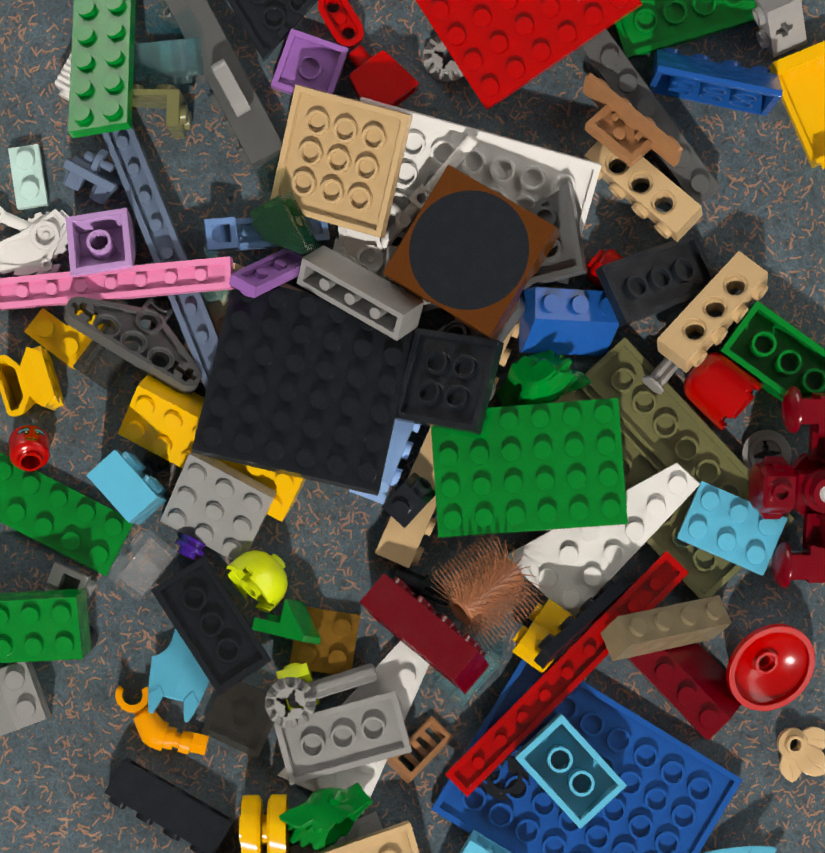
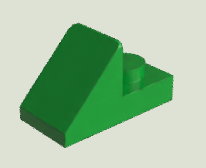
M285 599L281 616L268 614L267 619L254 618L252 630L301 642L320 644L321 637L302 601Z

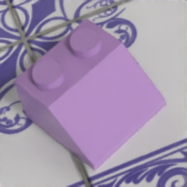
M127 208L65 217L70 274L72 277L134 267L137 253L135 224Z

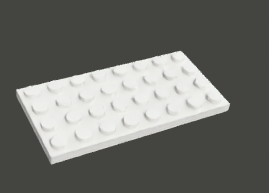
M364 97L360 99L362 102L413 115L393 202L403 211L411 203L409 198L418 187L428 183L469 134L478 143L458 165L457 170L527 210L535 206L536 201L543 197H549L560 190L559 187L569 181L573 187L582 236L602 166L601 163ZM392 214L389 217L387 230L396 220ZM412 224L407 226L398 237L404 238ZM569 278L557 282L568 284Z

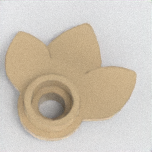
M810 726L802 731L791 727L780 732L777 737V749L781 754L779 770L784 778L793 783L798 779L801 772L813 777L825 774V754L822 752L825 748V730ZM796 739L797 745L795 748L790 749L791 741Z

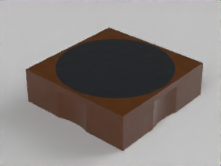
M448 165L384 269L383 274L392 282L424 301L431 302L452 314L458 321L489 339L496 340L516 308L525 285L537 273L560 233L553 224Z

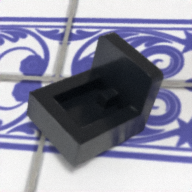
M413 473L386 501L382 508L405 528L435 497V490L432 489L428 480Z

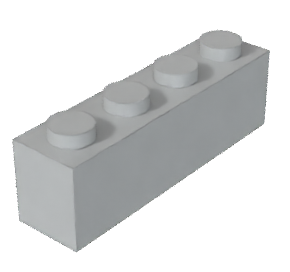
M324 245L302 258L297 279L298 285L396 341L418 327L424 304L423 300Z

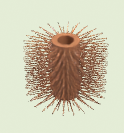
M489 545L487 547L490 552L484 548L486 554L481 550L480 546L478 547L480 549L478 552L472 546L480 559L474 555V558L477 560L476 562L469 555L470 557L467 561L470 566L463 560L462 556L459 557L467 567L465 570V567L459 562L460 564L457 567L461 574L450 563L449 565L457 574L455 577V574L451 571L453 575L451 577L447 573L451 581L444 576L447 581L446 583L440 577L445 586H448L443 592L451 597L448 599L449 602H447L450 606L443 607L451 608L453 612L448 614L454 613L456 619L458 618L461 624L462 622L465 624V628L468 625V634L471 626L476 639L478 636L475 629L483 639L481 633H484V629L491 637L488 629L492 627L497 631L494 624L500 628L497 621L505 628L500 619L512 630L511 626L504 619L506 617L509 620L507 614H509L512 620L515 619L509 610L519 621L520 618L514 613L512 608L518 612L519 610L516 608L518 606L521 612L525 614V610L519 606L520 603L529 612L521 599L527 604L529 603L525 600L527 598L535 606L534 602L526 594L537 603L526 589L533 594L534 592L524 585L530 586V583L525 582L523 576L533 575L522 574L521 569L517 566L518 562L516 564L513 562L514 555H512V560L509 559L507 551V558L506 553L503 558L500 551L498 554L493 546L494 552L492 553Z

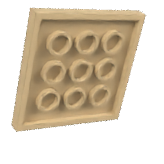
M295 85L269 206L375 237H385L413 115L306 86Z

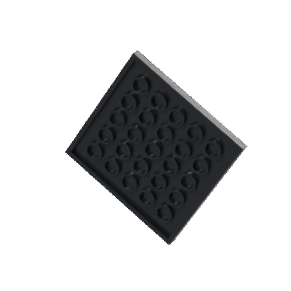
M277 286L253 298L243 295L236 288L232 289L196 430L192 453L378 496L414 330L396 341L318 295Z

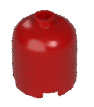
M712 352L707 354L705 360L698 367L693 366L688 371L689 374L684 380L683 389L686 397L722 431L728 426L724 421L732 417L735 419L754 399L755 396L751 394V391L753 389L761 390L763 384L723 353Z

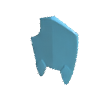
M176 629L167 649L156 656H152L148 687V710L152 714L163 697L183 702L184 722L188 723L199 706L209 680Z

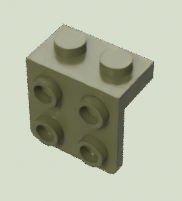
M133 84L132 107L167 108V129L173 138H186V130H191L192 114L191 111H188L187 102L180 89H175L174 85L168 84L157 85V89H144L143 85Z

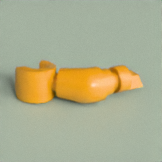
M118 685L115 692L116 702L122 710L134 713L136 717L133 718V721L144 744L158 751H162V748L172 750V747L178 748L177 752L187 755L189 752L200 755L205 754L209 736L183 730V733L177 732V728L169 726V722L164 721L156 710L152 714L149 713L148 686L142 689L141 701L138 704L129 705L123 699L125 689Z

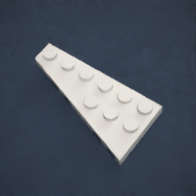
M676 462L625 490L628 525L551 530L514 550V554L513 551L509 552L508 557L512 560V555H514L513 562L515 564L518 562L517 566L521 569L522 574L533 575L525 577L533 582L532 584L548 599H551L570 614L576 616L579 613L578 609L583 603L598 593L692 494L700 483Z
M399 641L375 668L377 680L358 686L343 704L396 690L403 719L405 720L429 664L402 641ZM387 759L296 784L315 792L321 788L329 787L347 789L358 782L364 792L371 797ZM284 768L277 776L288 780L287 772Z

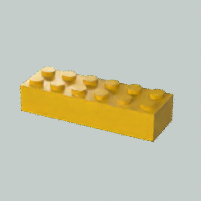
M147 374L138 384L117 434L183 469L193 447L204 397L195 392L190 394L179 393ZM217 459L277 491L267 514L283 522L294 505L306 480Z

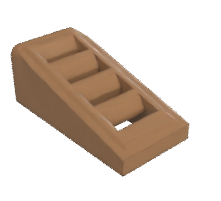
M431 715L409 737L410 745L423 757V760L419 762L411 753L402 754L414 767L412 771L398 759L401 755L389 758L386 763L408 784L448 744L453 736ZM428 727L441 739L438 744L425 732ZM419 736L433 749L430 753L416 741Z

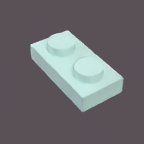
M34 144L8 148L17 209L24 210L49 206L40 145Z

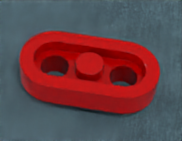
M318 0L319 15L335 42L349 49L359 46L364 37V29L349 1ZM335 3L339 6L337 12L332 13L328 11V6ZM347 29H351L355 33L350 39L343 36V32Z

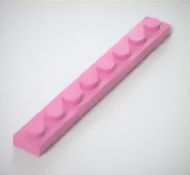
M228 256L134 265L132 268L72 277L69 271L0 278V311L67 305L68 301L74 297L112 301L232 290L235 288L229 285L231 274L234 273L233 258Z

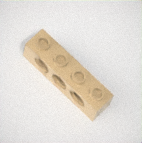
M599 141L584 155L585 159L602 164L598 181L602 178L610 185L608 188L613 195L620 200L626 198L633 204L631 208L642 219L648 217L656 224L654 228L664 238L672 237L678 242L702 217V206L644 157L630 168ZM615 164L626 166V169L621 173L611 171ZM638 183L649 185L648 190L642 193L634 191L633 188ZM662 202H668L672 205V208L667 212H660L656 209L657 205Z
M738 251L657 338L658 352L685 373L693 366L698 367L707 356L706 351L713 344L718 345L722 342L728 333V327L733 322L738 323L744 318L748 311L747 307L754 299L759 301L768 290V272ZM737 288L743 292L739 295H732L728 291ZM712 310H718L723 313L719 317L708 315ZM692 332H698L702 337L690 339L687 335Z

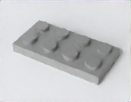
M396 690L316 711L308 722L297 728H285L274 723L290 785L412 752Z

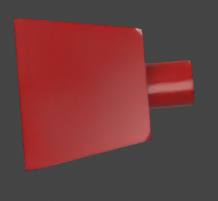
M360 45L348 55L357 68L349 75V81L359 101L364 97L392 106H398L419 90L418 81L384 50L371 57L363 45Z

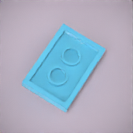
M700 481V485L695 491L676 539L763 576L788 518L782 516L780 519H763L749 501Z

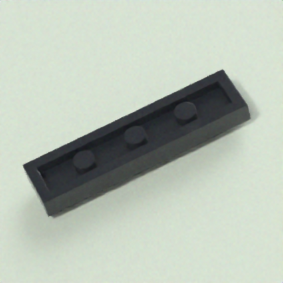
M625 575L616 582L610 579L598 591L601 596L596 600L590 597L578 609L581 614L576 618L570 615L558 627L561 632L555 637L550 633L540 642L537 647L541 651L534 661L544 669L598 620L633 583Z

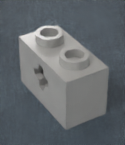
M754 0L756 8L752 9V13L759 26L756 37L762 49L767 48L773 58L807 44L802 0Z

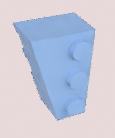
M395 419L378 496L350 489L349 491L384 504L390 486L396 487L403 470L398 468L401 458L407 460L412 449L413 442L408 441L412 431L418 433L421 424Z

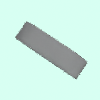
M224 58L210 65L236 116L239 117L250 111L251 108Z

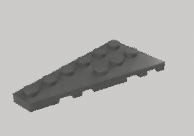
M569 181L559 187L560 190L549 197H543L536 201L535 206L528 210L556 226L560 235L541 267L528 281L524 289L587 273L574 192ZM433 303L423 305L421 316L444 310Z

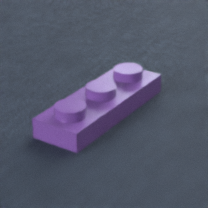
M286 247L232 273L229 285L240 290L243 295L255 298L298 277L304 256Z

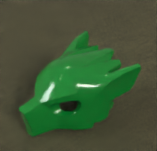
M547 350L530 356L524 355L518 363L513 362L508 372L507 381L496 394L501 401L502 407L554 403L566 393L582 389L592 382L581 371L569 369L572 363L571 359L567 358L564 360L563 354L560 353L555 356L554 351Z
M358 782L347 789L321 788L313 792L301 805L282 813L279 818L287 824L286 830H291L289 841L292 844L300 843L302 848L312 844L313 849L317 851L330 845L334 846L342 836L347 837L358 817L373 803V800L364 792Z

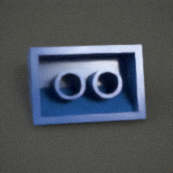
M533 287L522 291L520 296L524 299L526 306L523 315L519 319V353L536 354L552 350L555 355L561 353L563 355L604 357L607 354L619 323L604 291Z

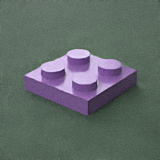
M291 28L274 74L271 88L293 95L295 85H302L334 94L349 53V48Z

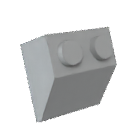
M17 662L0 669V736L52 717L32 662Z

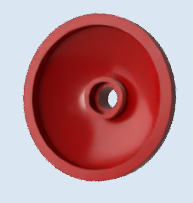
M771 624L756 629L737 645L729 659L726 677L730 692L740 704L751 710L770 711L789 704L803 692L813 675L815 667L814 648L810 640L799 629L790 625Z

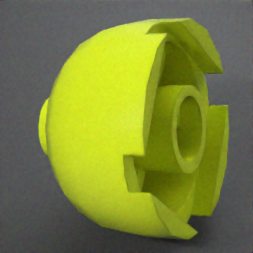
M259 550L245 552L235 558L226 568L232 570L228 573V577L234 587L246 599L247 594L255 598L259 602L255 607L260 611L270 612L285 596L288 586L287 575L284 571L286 566L283 560L274 553L269 555Z

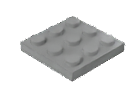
M191 450L160 522L234 560L241 554L250 551L277 491L215 458L195 454Z

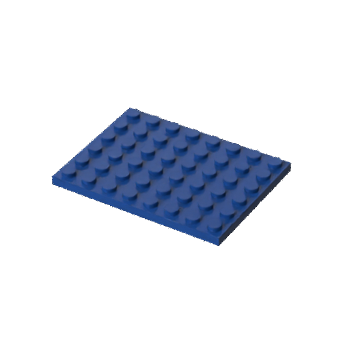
M523 659L520 660L464 754L543 675L541 672ZM551 663V664L549 665V667L544 671V673H545L554 663ZM582 681L508 756H514L526 742L560 712L627 785L587 824L579 829L530 774L528 781L524 777L522 779L526 784L525 789L516 797L507 793L506 795L510 799L505 800L490 796L481 784L467 797L448 779L431 807V810L471 834L474 829L512 853H699L743 779ZM505 761L503 766L500 764L498 766L499 770L496 769V771L492 772L498 776L492 783L500 782V788L505 783V789H507L512 780L518 779V776L508 771V761Z

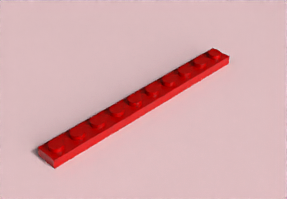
M665 551L445 775L468 797L609 654L601 632L618 616L654 609L689 572L668 551Z

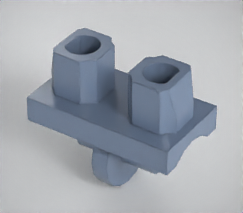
M101 149L97 155L87 151L84 159L74 156L71 160L66 159L63 168L67 169L63 184L79 191L82 189L85 180L93 183L94 186L89 197L99 204L107 203L113 192L120 190L123 185L121 179L110 174L115 165L106 161L109 153L104 149Z

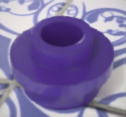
M182 534L180 540L176 539L175 544L180 546L177 551L178 553L192 560L195 559L196 555L203 557L204 552L202 550L205 544L186 534Z

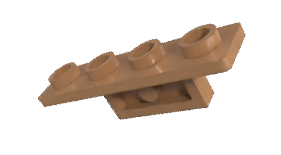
M592 73L585 77L583 93L602 108L585 124V131L630 168L650 149L673 167L679 163L683 148L677 139L659 129L650 117L643 116L633 107L628 99L620 97L610 89L606 81L597 78Z

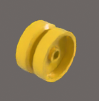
M259 794L242 796L241 815L239 817L241 853H263L264 845H267V853H289V831L286 830L287 824L279 818L282 813L289 809L288 794H272L268 799L267 814H264L263 800Z

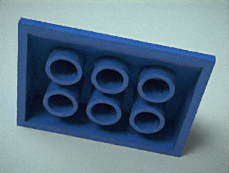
M663 48L662 51L657 50L653 58L648 87L655 94L767 116L782 97L783 90L778 74L770 73L771 70L766 67L754 66L752 69L740 67L741 64L732 60H723L722 63L710 61L711 58L703 54H693L692 57L681 55V52L674 48Z

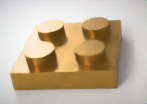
M306 607L321 637L320 644L293 640L290 664L307 663L310 671L328 674H338L352 669L360 615Z

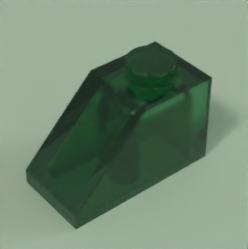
M292 192L278 195L249 212L253 219L252 224L255 231L267 242L300 254L316 250L320 247Z

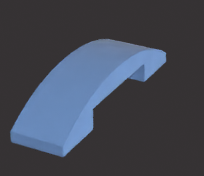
M295 213L235 219V217L204 219L207 251L269 249L330 240L328 223Z

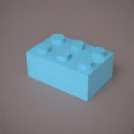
M116 449L113 450L86 475L128 523L141 525L167 501V498L163 495L167 491L165 487L155 477L153 478L148 474L145 475L142 471L146 469V466L135 454L132 455L127 451L123 453Z
M560 712L514 754L515 759L579 829L587 824L627 786Z

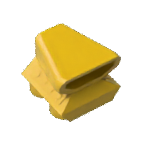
M42 345L34 348L26 347L21 365L7 355H0V392L9 416L17 417L23 415L35 403L53 411L65 405L54 365L47 348L43 349Z

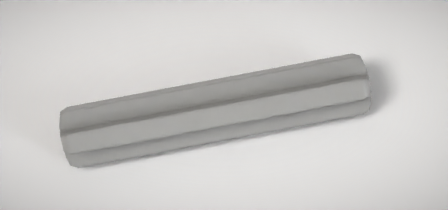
M370 663L307 684L312 688L317 700L377 680V672L375 666ZM293 690L292 694L287 698L291 707L299 705L295 701L296 690Z

